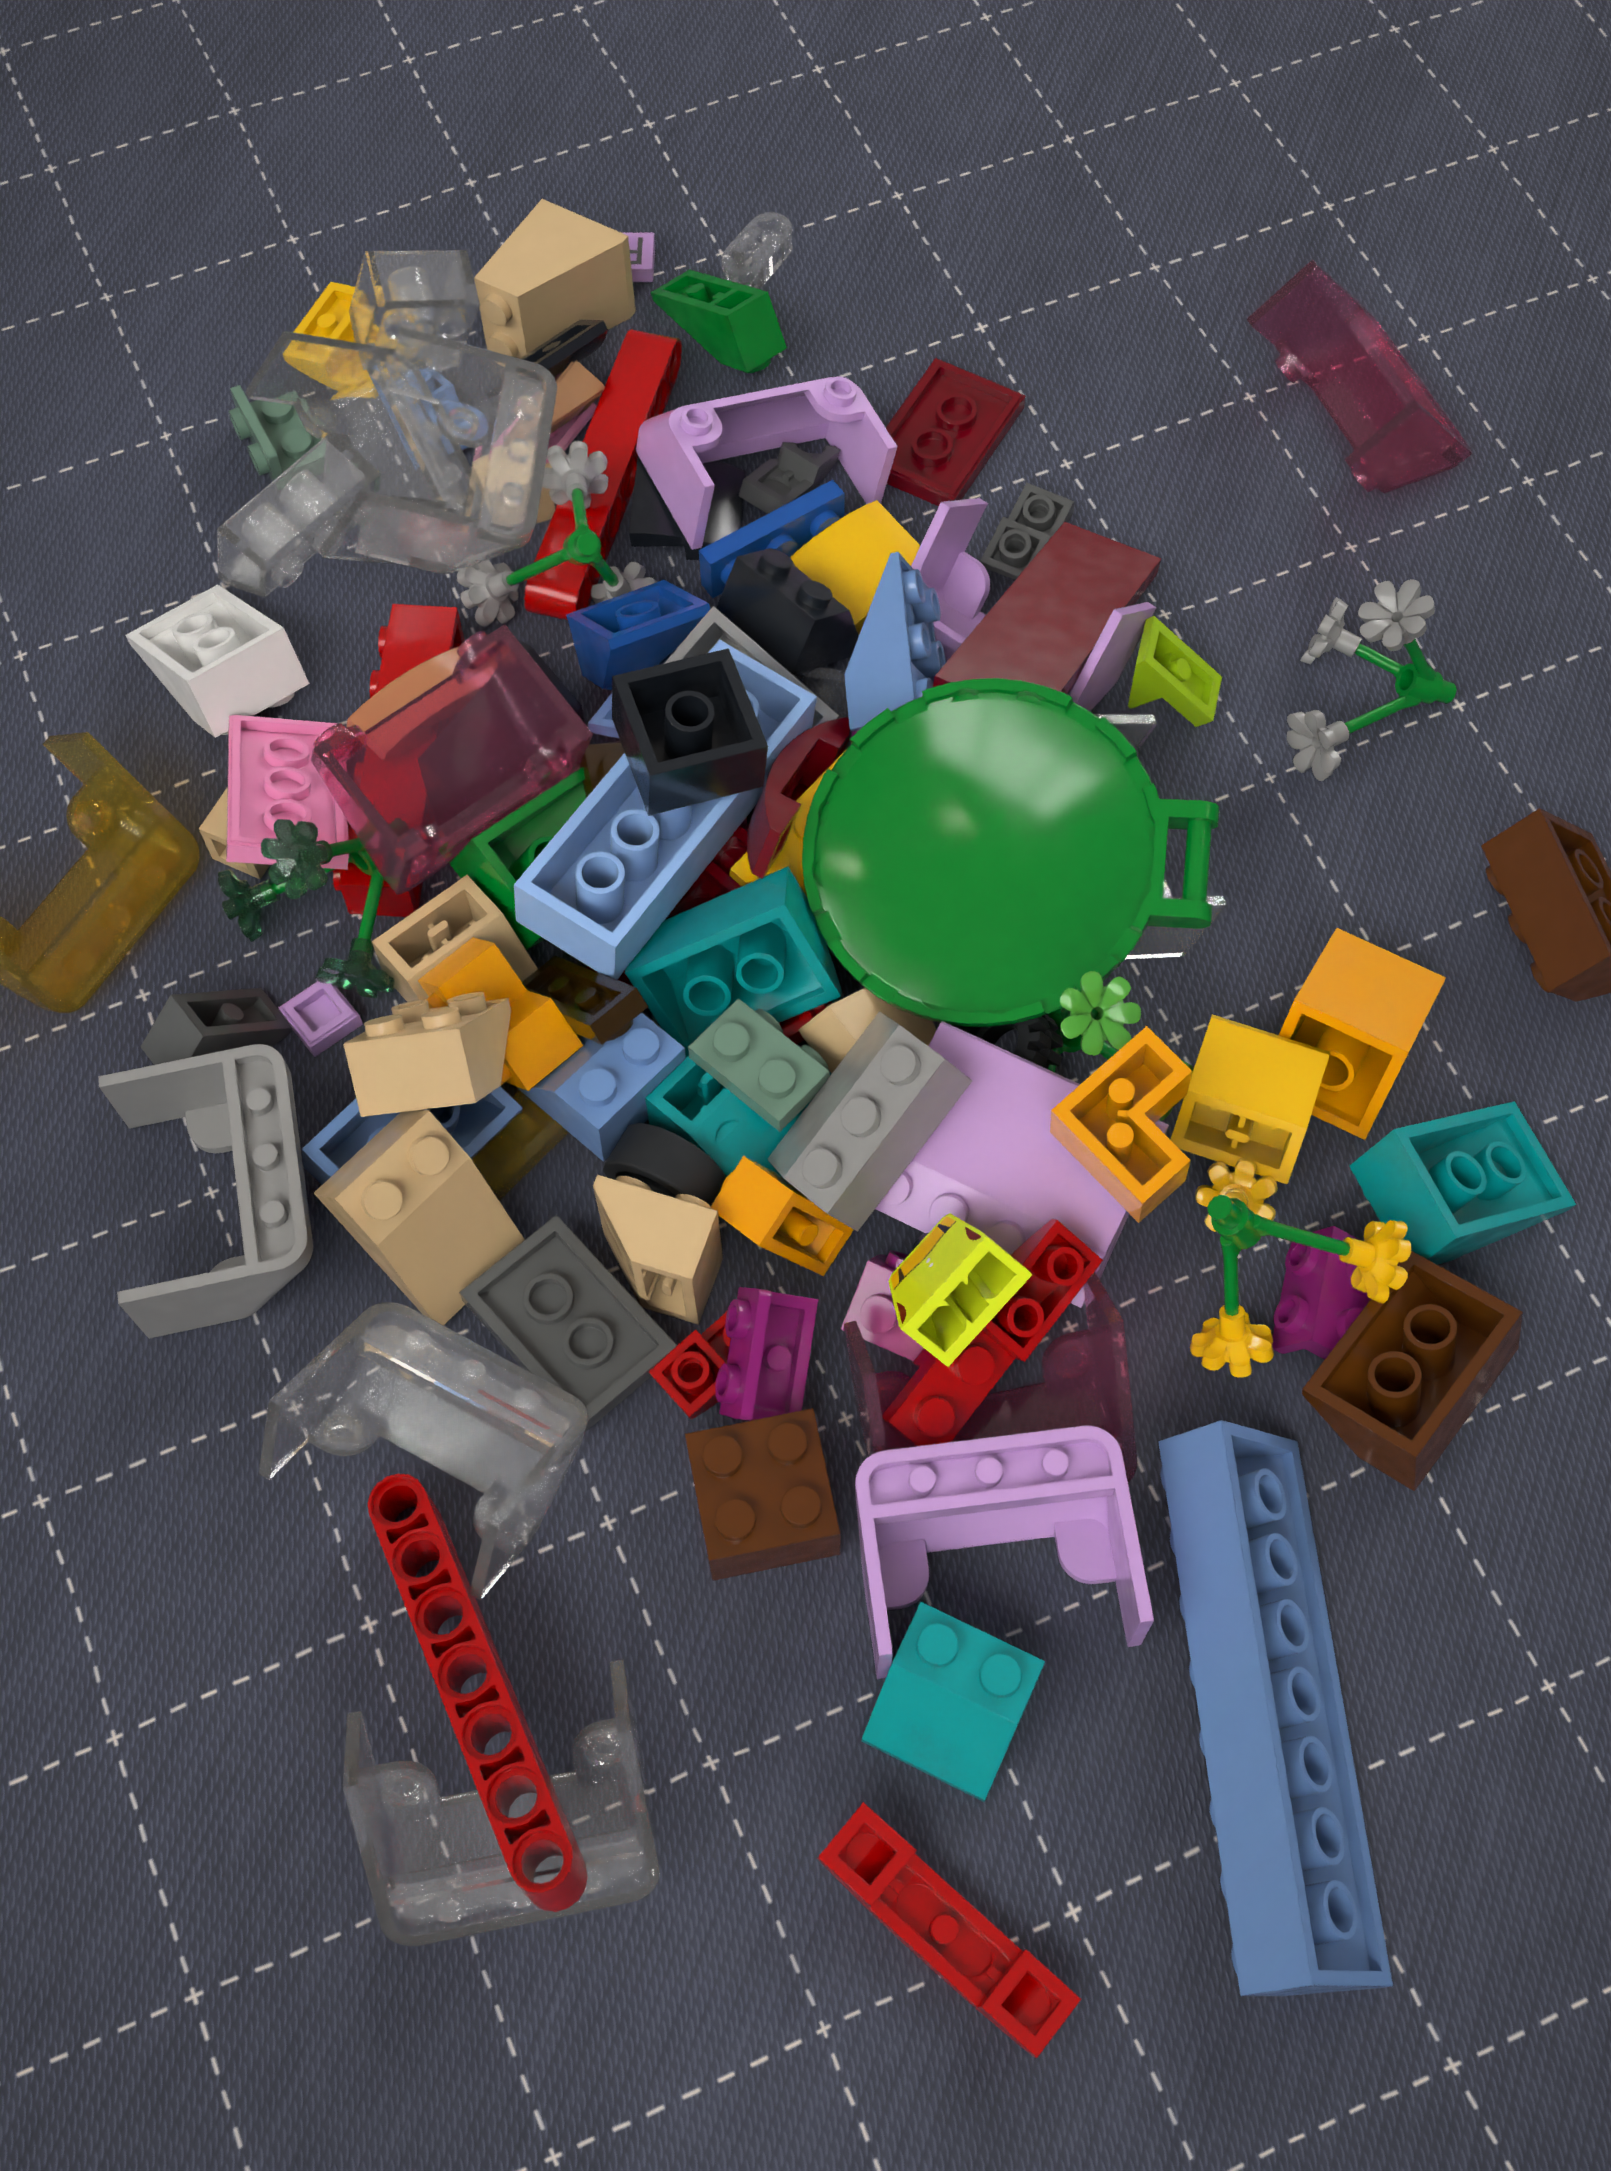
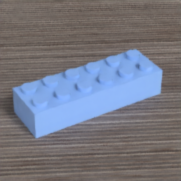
M719 640L709 653L729 648L768 745L764 787L771 767L780 752L794 738L812 728L817 696ZM624 753L515 882L516 921L598 973L617 980L756 806L763 787L648 816Z

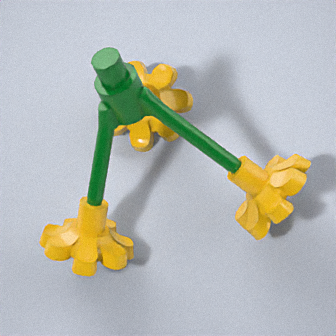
M1240 1158L1237 1161L1234 1172H1230L1223 1162L1212 1164L1207 1172L1213 1185L1198 1186L1195 1192V1200L1198 1204L1208 1207V1214L1204 1219L1207 1228L1221 1235L1224 1306L1219 1309V1319H1207L1203 1322L1201 1333L1193 1334L1190 1352L1195 1357H1202L1201 1364L1208 1370H1219L1225 1365V1362L1229 1363L1231 1375L1237 1378L1251 1375L1250 1359L1260 1363H1267L1273 1359V1337L1270 1328L1266 1325L1250 1324L1248 1313L1239 1305L1238 1254L1241 1249H1248L1254 1246L1261 1236L1270 1235L1339 1255L1342 1262L1357 1266L1351 1275L1353 1288L1364 1293L1367 1292L1368 1298L1382 1304L1389 1298V1287L1398 1290L1408 1278L1407 1271L1403 1267L1398 1266V1262H1405L1411 1254L1410 1241L1402 1240L1408 1230L1407 1224L1403 1221L1389 1220L1386 1224L1384 1222L1371 1221L1364 1228V1241L1351 1237H1346L1341 1241L1274 1222L1275 1209L1271 1205L1264 1203L1266 1198L1273 1196L1277 1192L1278 1187L1274 1178L1264 1176L1256 1180L1254 1176L1257 1164L1249 1158Z

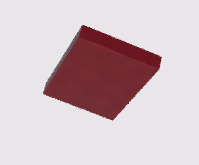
M935 358L886 426L887 431L897 445L887 484L938 507L941 502L962 500L1023 411L1026 395Z

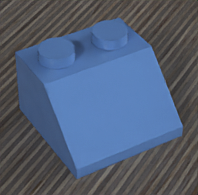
M642 1012L633 1019L631 1028L625 1034L614 1040L606 1041L602 1045L576 1034L584 1045L529 1091L517 1087V1089L603 1162L610 1156L628 1125L645 1123L648 1120L645 1097L686 1059L685 1047Z

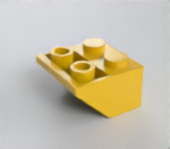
M1212 1014L1191 1075L1188 1092L1183 1099L1170 1140L1180 1150L1217 1162H1223L1232 1167L1236 1166L1240 1158H1249L1257 1164V1175L1263 1177L1271 1176L1275 1181L1288 1185L1311 1118L1330 1051Z

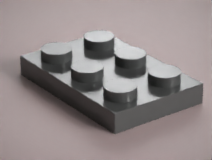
M557 1215L459 1292L462 1301L581 1435L652 1377L648 1371L677 1346Z

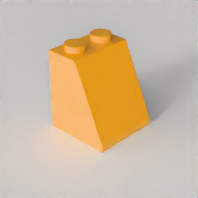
M1339 928L1335 929L1295 997L1279 1033V1036L1330 1051L1311 1115L1363 1140L1366 1139L1446 977Z

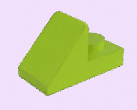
M1152 616L1145 620L1128 708L1132 709L1163 698L1195 727L1214 721L1222 676L1158 618Z

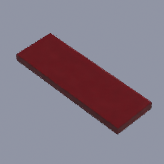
M1064 522L934 677L933 687L970 679L1000 678L1039 684L1067 694L1077 681L1113 610L1131 606L1137 602L1156 577L1161 558Z

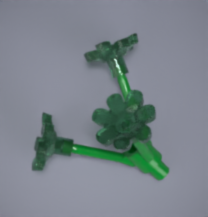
M394 817L382 828L374 826L358 838L331 844L325 840L316 841L318 828L312 822L299 821L295 826L291 820L278 819L274 823V832L277 838H264L261 842L262 855L277 861V863H274L269 868L270 879L251 887L246 880L241 881L231 869L218 872L220 888L230 898L222 902L224 912L230 920L237 916L239 917L238 923L242 933L253 942L262 936L260 919L262 918L263 907L280 900L281 893L285 892L286 896L290 899H297L306 895L308 888L315 891L323 887L328 880L326 873L335 869L322 868L321 865L329 863L332 857L349 854L348 863H354L362 872L371 876L358 938L352 939L347 959L325 958L315 980L320 983H332L333 986L348 990L356 986L357 993L366 998H377L378 990L387 993L394 992V978L390 977L383 970H377L371 964L374 952L371 937L383 882L391 866L388 860L397 854V845L410 835L409 828L400 818Z

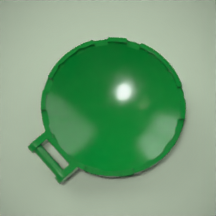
M1000 678L956 681L928 688L922 691V697L909 701L891 712L888 708L885 709L850 738L851 745L838 759L832 770L827 769L814 794L807 816L802 853L804 885L809 906L823 938L841 965L862 986L897 1009L919 1018L965 1027H992L1038 1018L1063 1008L1060 1004V997L1066 989L1073 988L1081 992L1080 980L1085 973L1090 971L1098 972L1102 977V981H1104L1133 950L1147 926L1201 929L1211 926L1212 905L1207 902L1211 833L1212 829L1218 827L1219 806L1213 802L1201 800L1159 799L1154 783L1151 782L1148 773L1137 757V751L1104 716L1100 719L1086 708L1074 703L1071 696L1043 685ZM1168 829L1187 830L1182 899L1163 898Z

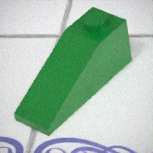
M689 269L650 292L653 302L720 364L745 373H754L769 366L772 357L787 349L768 291Z

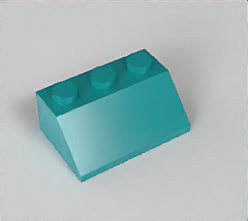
M788 866L765 876L763 879L755 880L664 920L625 969L626 976L632 985L637 987L661 1028L685 1047L686 1058L689 1056L688 1046L738 998L754 1011L757 1009L765 1010L779 1023L837 999L842 995V989L826 941L818 928L809 906L808 898Z

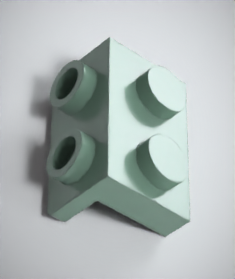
M739 998L688 1046L689 1058L779 1132L815 1097L830 1077L828 1065L818 1052L807 1045L797 1046L783 1034L780 1024L773 1016L763 1009L754 1011Z

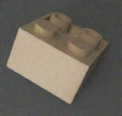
M468 875L458 880L372 941L383 975L407 1002L426 1000L429 996L418 980L472 937L495 943L521 982L538 970L504 914Z
M474 992L450 998L447 1000L448 1006L429 1008L428 1000H416L392 1007V1015L365 1022V1032L343 1044L360 1116L365 1117L477 1103L501 1086L511 1015L509 998L486 1001L483 992Z
M597 1175L593 1189L603 1233L639 1305L643 1308L699 1325L723 1260L718 1211L711 1209V1206L704 1200L692 1195L678 1194L673 1198L654 1192L647 1184L632 1177L619 1176L614 1180Z

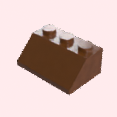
M1539 808L1481 845L1490 864L1485 869L1486 875L1495 890L1502 896H1505L1512 911L1508 915L1510 927L1515 935L1528 945L1535 960L1530 965L1532 974L1544 991L1575 1002L1611 993V871L1592 833Z
M1411 1251L1408 1260L1398 1263V1266L1403 1267L1408 1273V1278L1404 1285L1398 1290L1389 1287V1298L1385 1303L1381 1304L1372 1299L1368 1302L1303 1387L1302 1395L1358 1458L1415 1492L1517 1352L1523 1312Z

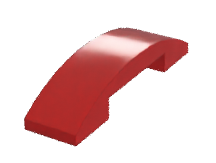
M863 1802L817 1859L864 1907L927 1966L1030 2055L1037 2058L1081 2001V1998L1027 1949L1021 1950L920 1859L915 1854L917 1850Z

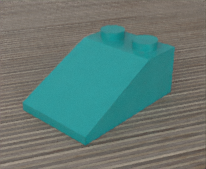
M1515 1101L1393 1129L1349 1165L1362 1188L1364 1196L1371 1204L1380 1222L1385 1224L1389 1220L1405 1222L1408 1230L1402 1240H1409L1411 1251L1437 1265L1452 1261L1564 1213L1576 1205Z

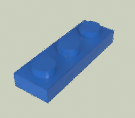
M831 480L700 549L701 585L712 599L721 595L737 556L773 548L791 557L813 537L844 517L845 493L834 480Z

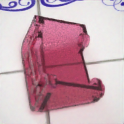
M505 624L489 635L484 631H479L469 637L457 650L460 659L457 661L452 675L368 730L363 731L359 725L345 728L342 723H338L324 731L313 744L315 748L312 750V764L379 873L396 895H401L419 885L448 865L471 839L577 771L593 736L590 729Z

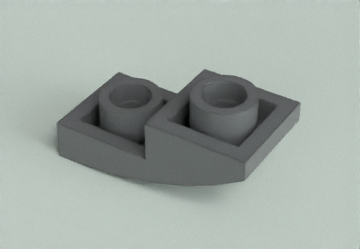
M1026 483L1009 517H1002L980 562L986 569L1016 580L1064 522H1069L1074 513V501Z

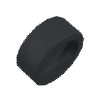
M644 1123L628 1125L603 1167L607 1178L616 1180L619 1176L632 1177L647 1184L654 1192L673 1198L678 1194H688L704 1200L710 1206L720 1193L722 1184L726 1179L724 1172L716 1162L696 1145L673 1132Z

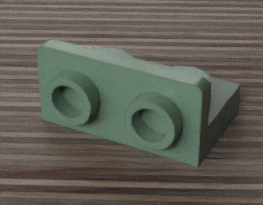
M240 385L230 388L236 407L228 410L233 427L241 441L247 438L250 439L252 444L248 445L247 449L259 476L268 473L278 493L336 470L331 453L293 386L250 403Z

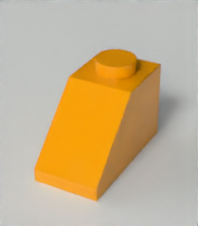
M745 1156L742 1157L735 1170L726 1177L720 1193L711 1205V1209L717 1210L721 1218L758 1246L821 1276L825 1275L854 1231V1229L825 1213L781 1175Z

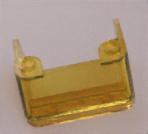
M89 732L49 736L43 743L83 783V786L68 804L66 818L71 832L88 849L18 930L0 916V985L50 1012L70 1013L85 1005L192 876L200 858L199 847L193 835Z

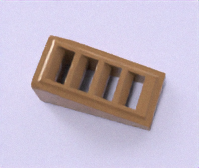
M577 360L575 362L571 361L506 443L504 453L535 445L586 411L605 390L604 384Z

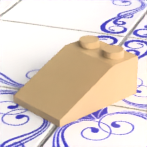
M430 1110L400 1112L314 1192L316 1197L438 1330L465 1305L459 1292L525 1240L472 1159Z

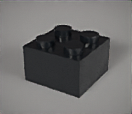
M729 648L612 676V720L648 816L763 787L768 745Z

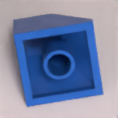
M662 580L566 614L582 676L602 689L612 690V676L660 664L684 641L710 610L709 603L666 580Z

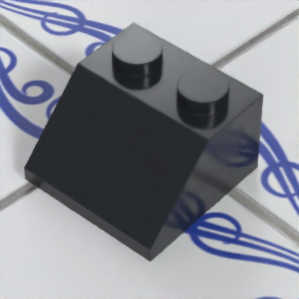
M769 548L737 556L716 609L792 675L851 657L859 637L850 610L832 597L833 595L829 588L819 582L812 581L793 565L792 559L785 553Z

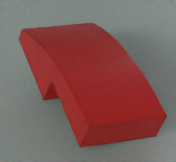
M727 1311L702 1334L695 1329L648 1371L691 1420L718 1403L715 1394L716 1379L722 1364L727 1363L731 1340L727 1336L725 1329Z

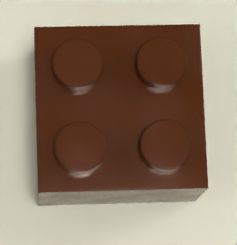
M813 1408L685 1434L712 1581L840 1555V1529Z

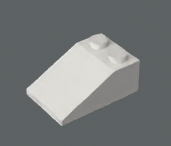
M219 585L208 589L125 635L133 649L193 721L215 738L221 734H228L229 715L254 716L268 707L281 706L289 702L294 697L296 691L309 684L284 627Z

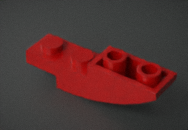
M1051 1219L1011 1254L1013 1258L1032 1273V1276L949 1367L925 1348L913 1361V1364L919 1369L881 1418L915 1447L951 1442L1015 1359L1023 1362L1027 1360L1103 1261L1057 1219Z

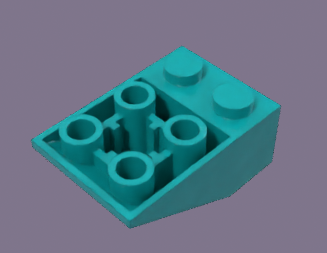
M689 1056L645 1097L649 1125L658 1126L673 1132L696 1145L716 1162L724 1172L725 1177L735 1170L743 1156L779 1174L769 1162L768 1157L809 1105L808 1103L779 1132L691 1060Z

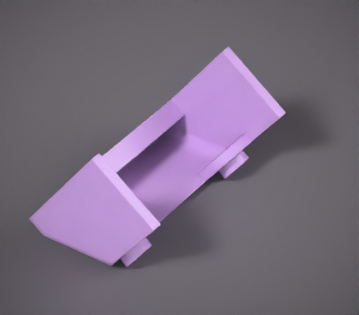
M829 377L685 405L647 419L641 424L636 451L688 544L694 550L702 548L715 487L702 463L779 448L782 442L798 444L826 438L830 446L840 449L838 459L865 503L869 504L878 500L881 504L897 445L862 390L847 378Z
M980 498L941 502L911 565L913 569H919L924 583L929 588L933 587L937 593L941 618L940 621L934 622L935 641L939 640L941 642L946 662L986 616L980 611L990 590L989 574L980 561L965 552L988 504ZM1149 602L1113 610L1077 681L1067 693V695L1072 697L1074 703L1091 711L1117 683L1143 634L1145 620L1152 617L1157 607Z
M1078 1426L884 1450L872 1454L860 1465L856 1474L855 1495L863 1581L877 1679L886 1678L892 1664L893 1652L887 1610L909 1607L923 1596L929 1581L927 1553L1055 1537L1059 1562L1071 1578L1085 1584L1116 1582L1127 1647L1142 1644L1154 1622L1122 1451L1116 1439L1107 1431L1095 1426Z

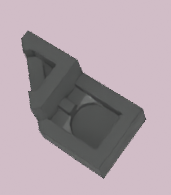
M782 442L777 459L770 458L743 479L739 497L768 514L816 489L836 464L840 449L835 446L825 445L821 454L806 453L799 449L796 443Z

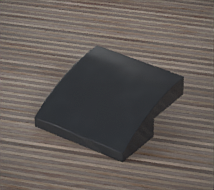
M579 320L499 372L503 379L487 389L496 407L506 408L516 404L560 375L571 361L575 362L577 360L579 362L596 351L603 344L608 332L604 320Z
M638 456L629 525L631 546H684L686 560H699V550L702 548L691 549ZM717 460L702 463L715 485L702 548L742 528L744 499L739 497V492L743 479L746 478V472Z

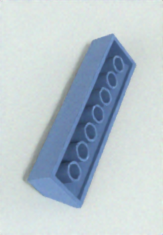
M1223 1420L1158 1441L1162 1463L1160 1477L1163 1488L1166 1491L1171 1523L1170 1544L1176 1557L1181 1591L1179 1606L1186 1625L1191 1658L1189 1674L1196 1692L1201 1726L1199 1741L1206 1760L1211 1794L1210 1816L1216 1828L1222 1868L1220 1883L1222 1893L1227 1902L1233 1942L1231 1958L1234 1970L1238 1976L1240 1996H1290L1393 1986L1298 1441Z

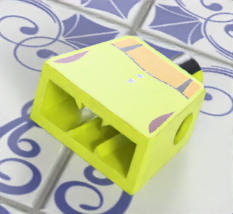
M948 1214L929 1233L923 1234L915 1241L912 1252L895 1269L888 1282L900 1329L949 1367L1032 1276V1273L984 1232L956 1216Z

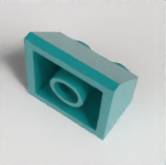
M920 1602L890 1666L861 1742L985 1802L1038 1682L1045 1661Z

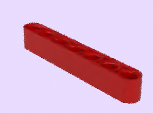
M633 329L628 330L606 382L605 390L602 392L583 439V442L588 446V456L595 451H601L607 458V468L601 473L608 477L607 489L602 494L591 493L590 507L586 508L589 529L595 532L600 539V554L605 562L634 491L638 459L636 444L639 428L647 419L664 413L678 377L682 358V343L678 338ZM570 500L563 505L557 504L534 562L563 549L565 539L575 531L573 504ZM566 561L527 579L524 597L525 609L527 612L568 620L566 614L589 607L592 599L591 589L593 585L598 584L601 575L589 563L578 566Z
M409 1474L387 1476L378 1482L370 1493L367 1503L369 1516L509 1872L516 1884L534 1905L544 1911L552 1912L568 1909L580 1899L586 1889L588 1879L586 1864L443 1518L418 1479ZM416 1507L415 1511L407 1519L395 1522L400 1512L406 1508ZM439 1561L434 1571L430 1574L416 1577L419 1569L427 1562ZM454 1616H462V1620L456 1629L447 1634H438L443 1622ZM487 1673L481 1687L471 1693H461L462 1686L468 1678L474 1674ZM502 1732H512L510 1741L503 1750L492 1755L484 1754L485 1747L493 1736ZM526 1793H537L536 1803L530 1812L518 1818L509 1817L510 1807L515 1799ZM552 1856H563L562 1869L554 1879L542 1884L534 1883L535 1871L542 1861Z

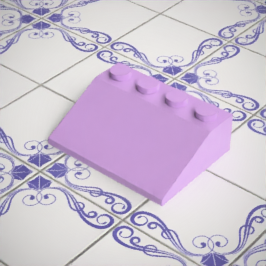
M941 1022L929 1047L964 1073L972 1082L875 1209L924 1233H929L944 1216L952 1214L984 1232L1010 1255L1051 1219H1057L1103 1260L1071 1301V1304L1082 1308L1098 1285L1129 1213L1050 1133L1051 1110L1080 1084L948 1023ZM1159 1120L1154 1123L1164 1134L1169 1127L1168 1124Z

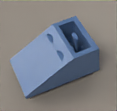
M899 552L890 553L844 674L851 731L860 730L866 723L887 708L891 712L909 701L922 697V691L933 687L935 675L946 663L943 646L939 640L935 641L934 622L940 621L941 618L937 593L933 587L929 588L924 583L919 569H913Z

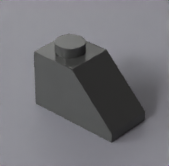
M262 988L172 994L169 996L143 1041L141 1049L152 1063L156 1065L254 1044H264L272 1047L286 1038L293 1028Z

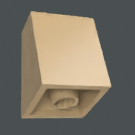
M544 199L539 201L474 277L487 352L504 363L513 364L579 320H604L609 330L630 319L636 312L628 235Z

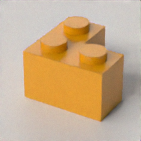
M472 937L418 980L429 996L426 999L428 1000L429 1008L448 1006V999L474 992H483L486 1001L509 998L511 1015L501 1085L507 1082L529 1091L584 1046L550 997L528 991L493 942Z
M1147 1026L1051 1110L1050 1133L1138 1223L1186 1181L1191 1162L1154 1123L1187 1095L1192 1070Z

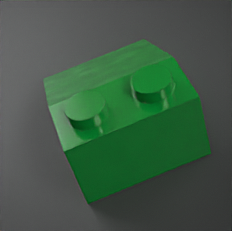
M583 767L471 839L449 863L460 878L468 875L499 908L526 951L543 941L544 938L516 921L514 884L586 799L583 785L585 780Z

